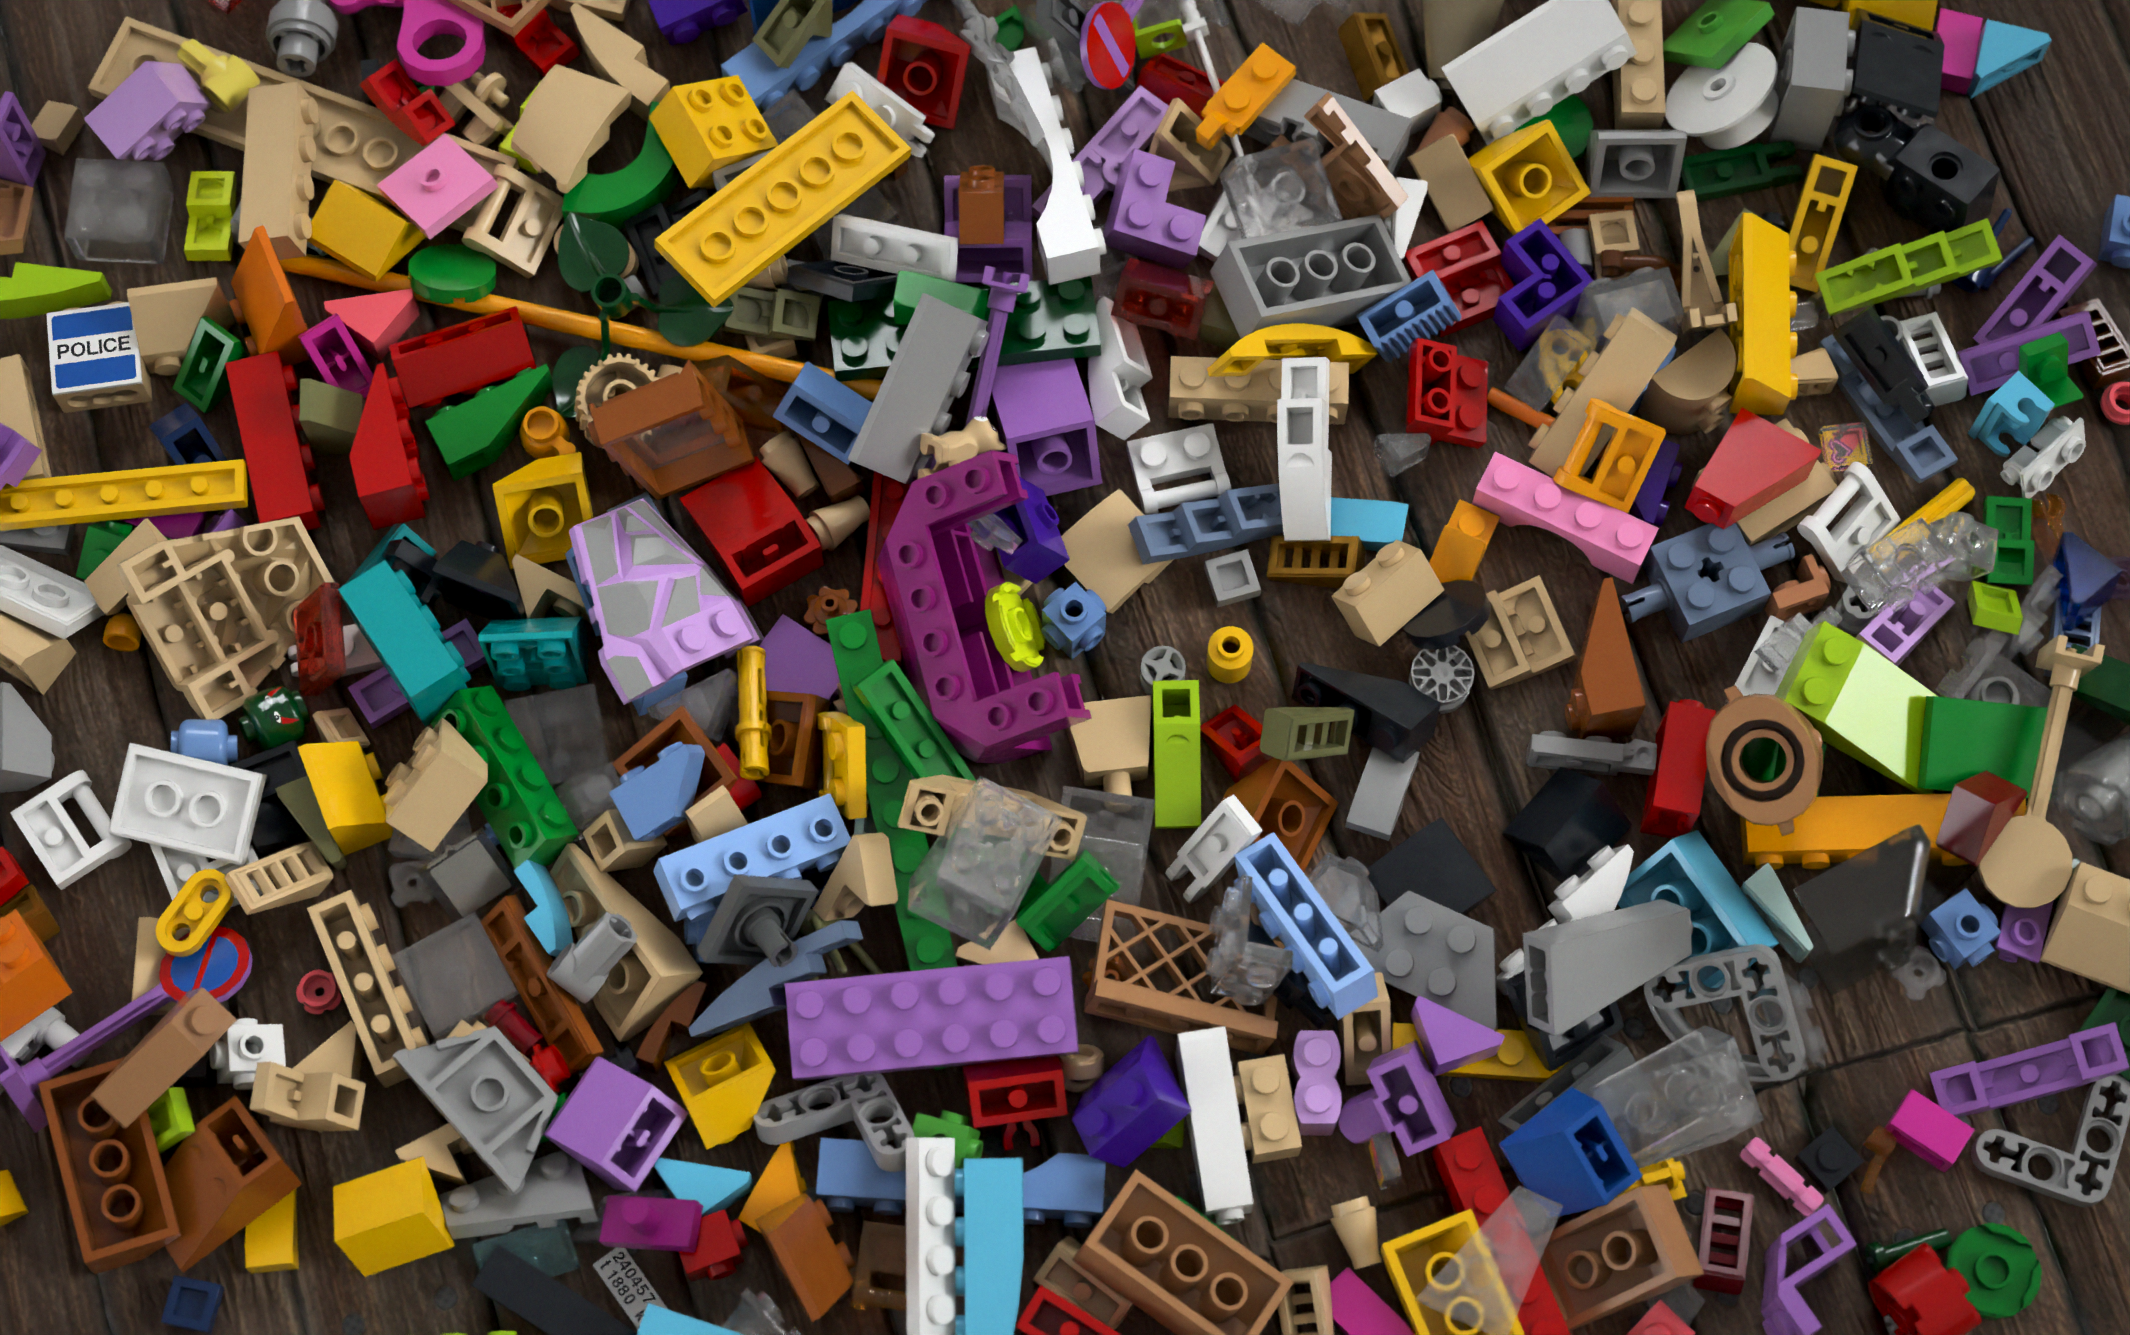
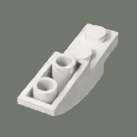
M1327 357L1282 358L1281 399H1277V444L1281 514L1284 540L1286 542L1330 541L1332 452L1328 449L1330 360Z
M1628 844L1614 849L1607 845L1594 854L1587 862L1591 869L1581 878H1578L1576 875L1571 876L1554 891L1558 898L1547 908L1559 922L1553 918L1539 929L1614 911L1629 875L1634 853L1632 848ZM1521 948L1507 956L1499 965L1503 971L1497 976V987L1503 995L1508 994L1504 981L1525 970L1524 952Z

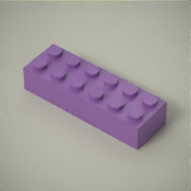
M1069 956L785 983L792 1078L797 1081L1079 1054L1072 968Z

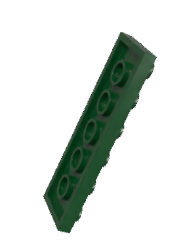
M1091 276L1049 285L1048 279L1030 281L1027 293H1017L1013 313H1008L997 366L1101 356V340ZM1019 282L1010 283V285L1018 286ZM977 286V287H974V288L986 290V291H988V293L990 294V290H991V287H990V286ZM894 295L855 302L847 300L827 301L835 379L839 382L885 377L908 327L905 324H895ZM988 307L985 316V321L987 322L989 320V315L991 311V308ZM981 354L979 357L973 355L967 369L978 368Z

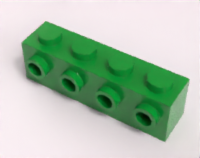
M493 686L457 690L430 722L434 728L441 718L448 721L488 764V782L474 799L515 869L527 859L542 866L551 865L562 853L566 844L571 843L578 836V830Z

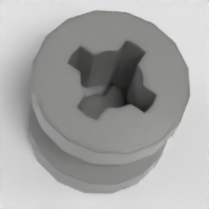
M1157 646L1147 651L1142 658L1140 667L1142 689L1147 695L1152 697L1153 681H1162L1163 678L1169 675L1171 678L1169 677L1166 680H1185L1186 665L1180 652L1169 646Z

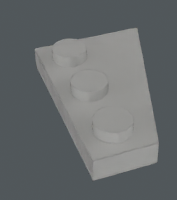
M563 1150L532 1161L520 1190L514 1196L496 1175L460 1186L439 1195L446 1224L452 1239L508 1233L514 1225L537 1222L539 1229L557 1226L558 1219L580 1217L582 1223L598 1221L582 1164Z

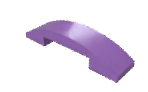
M2113 1022L2073 1033L2064 1040L1980 1063L1971 1061L1931 1072L1929 1074L1938 1104L1955 1117H1961L2038 1099L2128 1070L2130 1067L2116 1023Z

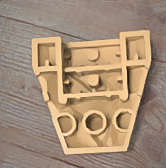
M299 516L156 542L117 564L121 582L128 593L126 602L171 684L177 691H183L190 706L201 719H220L241 707L247 697L258 692L256 688L272 669L277 670L286 660L284 656L288 652L287 649L293 646L300 638H305L341 597L333 578Z

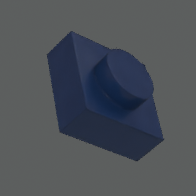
M174 1275L161 1322L167 1326L211 1335L224 1287L220 1284Z

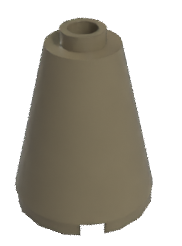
M1421 0L1428 80L1431 79L1436 83L1442 95L1457 96L1441 67L1491 37L1505 0Z

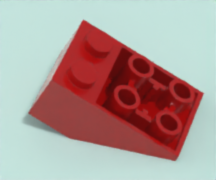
M384 363L376 365L349 455L358 497L374 530L425 518L423 501L430 500L424 474L421 473L418 460H421L415 435L412 434L409 420H411V415L405 396L402 394L398 377L389 378Z
M757 456L754 457L755 462L725 473L679 499L734 590L747 608L824 565L822 548L798 508Z

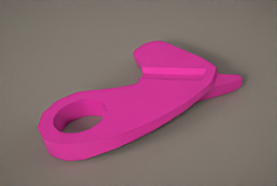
M328 0L331 7L341 15L354 14L366 7L373 6L404 7L397 42L400 63L410 78L425 85L450 86L470 78L483 64L486 52L485 21L446 0ZM441 34L455 35L466 42L459 53L442 60L428 59L417 53L419 46L432 36Z

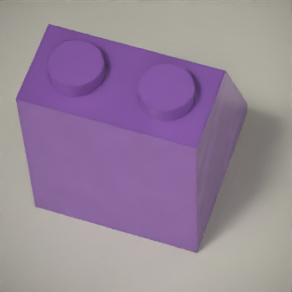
M1074 358L997 366L989 402L998 431L999 441L1007 445V448L1002 450V452L1017 455L1019 462L1016 465L1018 476L1043 489L1046 496L1102 484L1095 420Z

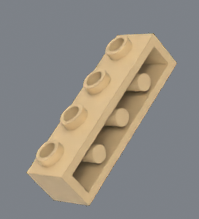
M298 81L249 88L238 243L246 249L254 229L264 225L279 260L305 257L307 239L312 235V225L308 214L309 200H312L314 197L311 165L317 155L313 132L314 123H317L319 119V111L315 99L307 94Z
M1631 307L1625 317L1619 313L1616 314L1603 334L1609 341L1599 354L1594 350L1590 352L1578 370V373L1584 377L1575 391L1568 386L1553 407L1559 414L1551 426L1548 427L1542 423L1528 443V446L1534 449L1528 462L1554 478L1558 467L1565 465L1588 414L1585 413V409L1590 399L1602 400L1614 408L1628 413L1675 345L1677 339L1675 334L1634 307ZM1606 423L1603 424L1580 474L1582 476L1586 474L1616 427Z
M1171 356L1168 418L1277 423V399H1281L1282 360H1264L1246 376L1209 377L1207 368L1218 358ZM1330 362L1329 425L1345 424L1349 394V363Z
M348 890L307 908L376 1077L384 1088L409 1078L394 1061L393 1054L398 1050L406 1048L407 1050L428 1046V1042L420 1026L414 1029L411 1028L406 1013L413 1011L412 1004L403 985L394 987L389 972L395 970L396 966L387 945L384 943L377 946L372 931L379 928V925L369 903L360 905L353 892Z

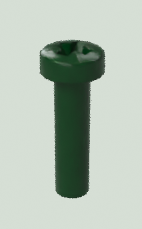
M1942 1228L1887 1246H1882L1878 1241L1868 1243L1865 1246L1864 1253L1866 1262L1872 1273L1877 1275L1923 1242L1927 1243L1934 1251L1951 1246L1950 1233L1946 1228Z

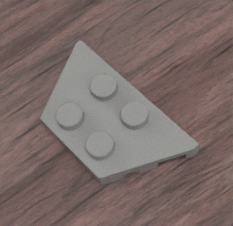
M1408 890L1351 936V939L1374 969V973L1382 972L1386 984L1412 996L1418 997L1419 995L1497 1031L1495 930Z
M496 1026L473 1031L471 1035L459 1038L453 1036L438 1040L436 1044L407 1050V1048L398 1050L393 1054L394 1061L514 1196L520 1190L557 1103L558 1096Z

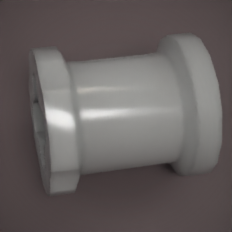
M1856 581L1849 584L1834 610V619L1837 625L1848 633L1859 634L1875 619L1883 605V596L1880 590L1867 581Z

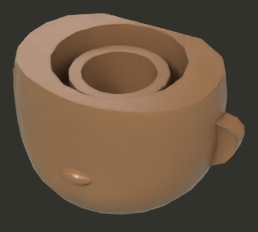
M1736 685L1726 688L1724 693L1728 703L1722 706L1711 719L1706 738L1707 767L1711 781L1730 808L1752 824L1778 825L1782 836L1793 833V819L1805 813L1815 801L1823 771L1822 736L1799 710L1775 695L1757 693L1743 696ZM1759 737L1771 738L1778 742L1785 751L1787 760L1783 773L1769 780L1757 779L1749 774L1742 761L1743 748L1747 742Z

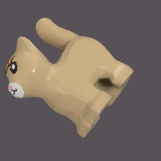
M984 416L974 417L962 431H951L941 436L923 433L921 434L920 450L924 455H935L936 465L932 470L928 468L918 469V479L975 457L977 453L982 454L990 450H1005L1007 445L999 441L997 429Z

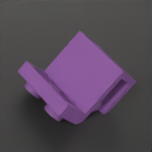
M960 175L944 176V235L959 238ZM1004 175V244H959L958 241L955 283L982 282L985 265L996 268L994 281L1001 282L1003 272L1012 273L1011 282H1019L1021 273L1031 275L1030 281H1032L1031 175Z
M1829 1204L1782 1233L1764 1251L1763 1264L1765 1263L1761 1314L1766 1319L1762 1322V1325L1767 1335H1814L1822 1328L1796 1289L1839 1262L1857 1245ZM1825 1220L1841 1242L1834 1248L1830 1247L1818 1229ZM1809 1235L1822 1256L1785 1279L1786 1249Z

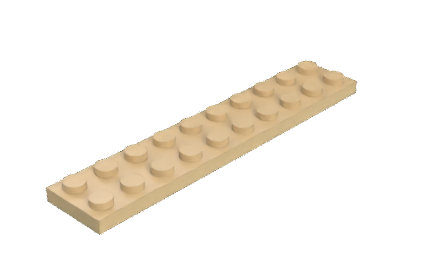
M126 16L88 86L91 95L104 100L145 61L181 64L201 88V77L177 57V53L181 48L180 45L184 41H190V39ZM203 45L216 57L225 55L229 58L231 54ZM240 58L259 78L260 84L256 87L298 81L307 94L315 99L318 106L319 119L317 123H314L313 132L317 151L316 159L311 165V176L331 184L336 179L356 187L385 204L393 206L381 194L377 184L440 137L438 136L423 147L402 132L376 107ZM248 95L230 113L224 112L213 103L203 113L206 116L203 123L191 132L245 151ZM447 134L491 176L497 164H505L516 170L519 169V163L516 158ZM486 197L448 227L464 233L467 227H473Z

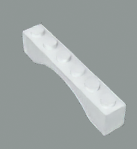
M1036 47L1014 51L1015 59L1009 66L1022 87L1045 133L1044 137L1035 147L1043 156L1052 175L1051 193L1046 208L1036 224L1039 253L1048 283L1052 285L1100 274V255L1106 254L1105 240L1101 228L1093 229L1091 223L1092 220H1095L1092 198L1090 194L1082 195L1080 187L1085 186L1084 175L1080 161L1072 162L1070 154L1074 153L1071 132L1068 127L1061 129L1059 121L1064 120L1059 95L1051 96L1049 88H1053L1048 62H1040ZM986 68L988 87L998 118L1015 127L1027 137L1021 121L1009 109L1011 101L1006 91L994 79L996 76L995 71Z

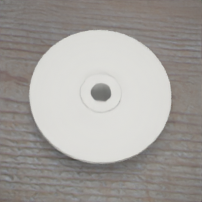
M1747 42L1720 69L1693 65L1688 67L1676 80L1666 99L1665 115L1671 127L1675 130L1685 131L1687 136H1700L1702 142L1713 149L1734 148L1758 136L1771 123L1779 105L1778 95L1773 89L1778 74V65L1773 53L1761 44Z

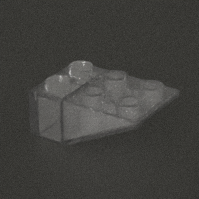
M980 776L948 822L944 836L940 835L911 876L908 910L990 950L1014 917L1062 822V817Z
M1064 786L1061 805L1087 816L1076 857L1086 849L1121 885L1108 900L1140 907L1154 819L1155 800ZM1052 857L1049 883L1072 860ZM1106 901L1068 937L1098 942L1103 905ZM1113 917L1112 928L1123 944L1135 937L1136 927L1131 920Z

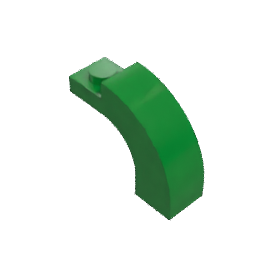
M651 102L650 114L660 102ZM648 119L643 148L630 165L610 174H587L567 194L565 193L562 207L564 221L569 213H575L591 220L607 223L618 230L625 227L623 221L660 202L664 203L675 188L681 173L650 119Z

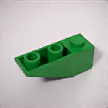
M547 364L536 369L530 367L523 369L514 376L513 380L498 387L489 386L483 388L474 395L473 399L458 406L450 405L443 407L433 415V418L425 421L431 438L454 482L495 463L518 434L521 422L527 412L535 407H539L553 389L552 385L554 383Z

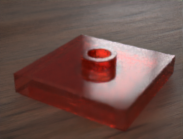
M323 582L293 610L299 687L302 696H318L346 672L341 599L338 591L340 588L339 583Z

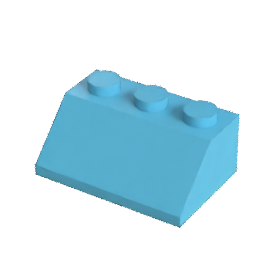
M1698 830L1671 839L1630 873L1618 902L1620 908L1623 909L1664 899L1690 909V918L1693 925L1691 935L1692 954L1687 958L1752 944H1763L1771 949L1779 944L1777 938ZM1752 958V961L1748 967L1757 961V958ZM1705 966L1699 971V978L1707 987L1718 988L1725 982L1722 971L1715 966ZM1685 970L1687 975L1684 980L1675 983L1676 986L1689 983L1688 970Z

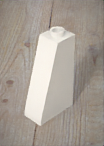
M1223 1026L1180 1033L1177 1037L1175 1059L1180 1087L1192 1110L1186 1115L1203 1214L1210 1220L1216 1219L1217 1225L1238 1223L1245 1219L1244 1214L1251 1213L1253 1197L1226 1029Z

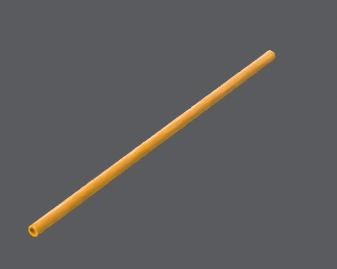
M306 253L305 257L279 260L283 270L377 292L385 293L412 289L407 275L388 271L375 283L339 260ZM414 292L415 298L418 301L482 315H489L517 306L522 324L602 341L601 321L597 317L489 294L471 303H465L464 297L453 298V304H441L427 300ZM609 320L610 343L685 360L689 359L694 362L789 383L794 382L805 365L802 362L706 341L693 347H680L666 340L660 331ZM816 366L835 379L834 369ZM872 378L842 381L841 383L865 399L874 401L883 380Z

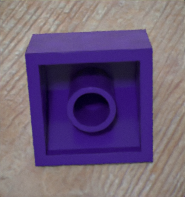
M1148 1035L1082 1092L1072 1120L1090 1157L1125 1168L1192 1110L1156 1039Z

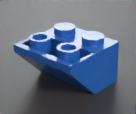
M1573 1087L1499 1143L1500 1148L1540 1216L1545 1220L1607 1205L1642 1177L1640 1170L1602 1104Z

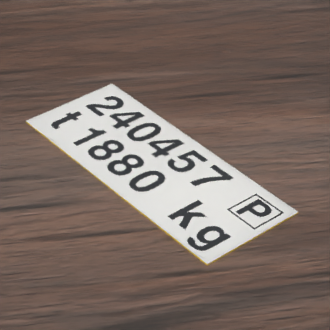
M615 1248L593 1264V1267L638 1330L648 1303L667 1309L625 1248Z

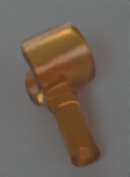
M2047 493L2048 511L2042 500L2032 499V515L2035 518L2047 520L2062 556L2072 553L2073 550L2061 520L2066 511L2064 499L2058 495Z
M1881 1125L1873 1129L1863 1144L1875 1153L1870 1161L1860 1191L1870 1195L1872 1194L1881 1166H1883L1885 1160L1896 1146L1894 1134Z

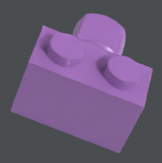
M1417 1040L1374 1058L1366 1070L1374 1088L1348 1099L1341 1109L1338 1119L1340 1131L1353 1143H1365L1370 1141L1371 1138L1373 1140L1395 1131L1407 1157L1450 1139L1457 1126Z

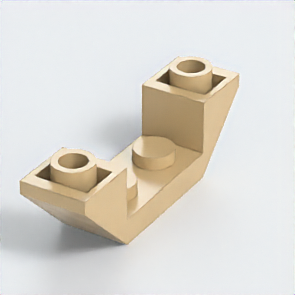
M936 775L909 781L897 825L900 828L944 836L946 827L1021 840L1031 853L1075 861L1087 816L1029 791L953 776Z

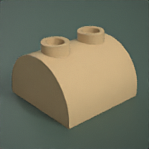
M1718 328L1653 375L1638 410L1639 414L1646 421L1665 428L1666 433L1682 435L1699 430L1708 433L1724 420L1725 415L1722 411L1733 400L1727 389L1736 369L1735 349L1726 333L1721 328Z

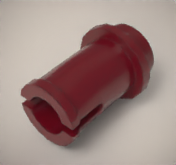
M502 999L488 1011L484 1020L489 1024L488 1028L496 1026L517 1051L528 1057L534 1052L533 1046L536 1044L540 1045L543 1042L544 1036L539 1034L516 1011L518 1006L514 1002L509 1004L505 999Z

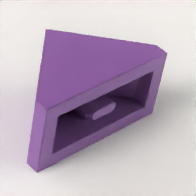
M1419 995L1410 1014L1433 1076L1495 1056L1505 1037L1501 1033Z

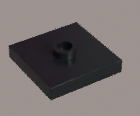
M829 259L791 265V267H788L787 282L855 302L893 296L895 294L898 274Z

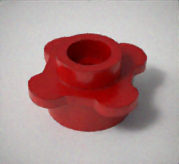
M539 1044L533 1046L535 1053L529 1064L554 1093L557 1094L560 1092L558 1084L570 1078L568 1065L560 1051L553 1044L544 1049Z

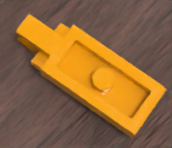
M1262 42L1207 102V105L1201 112L1205 119L1195 130L1197 133L1196 142L1210 151L1225 134L1231 138L1236 134L1241 136L1293 79L1296 74V66Z

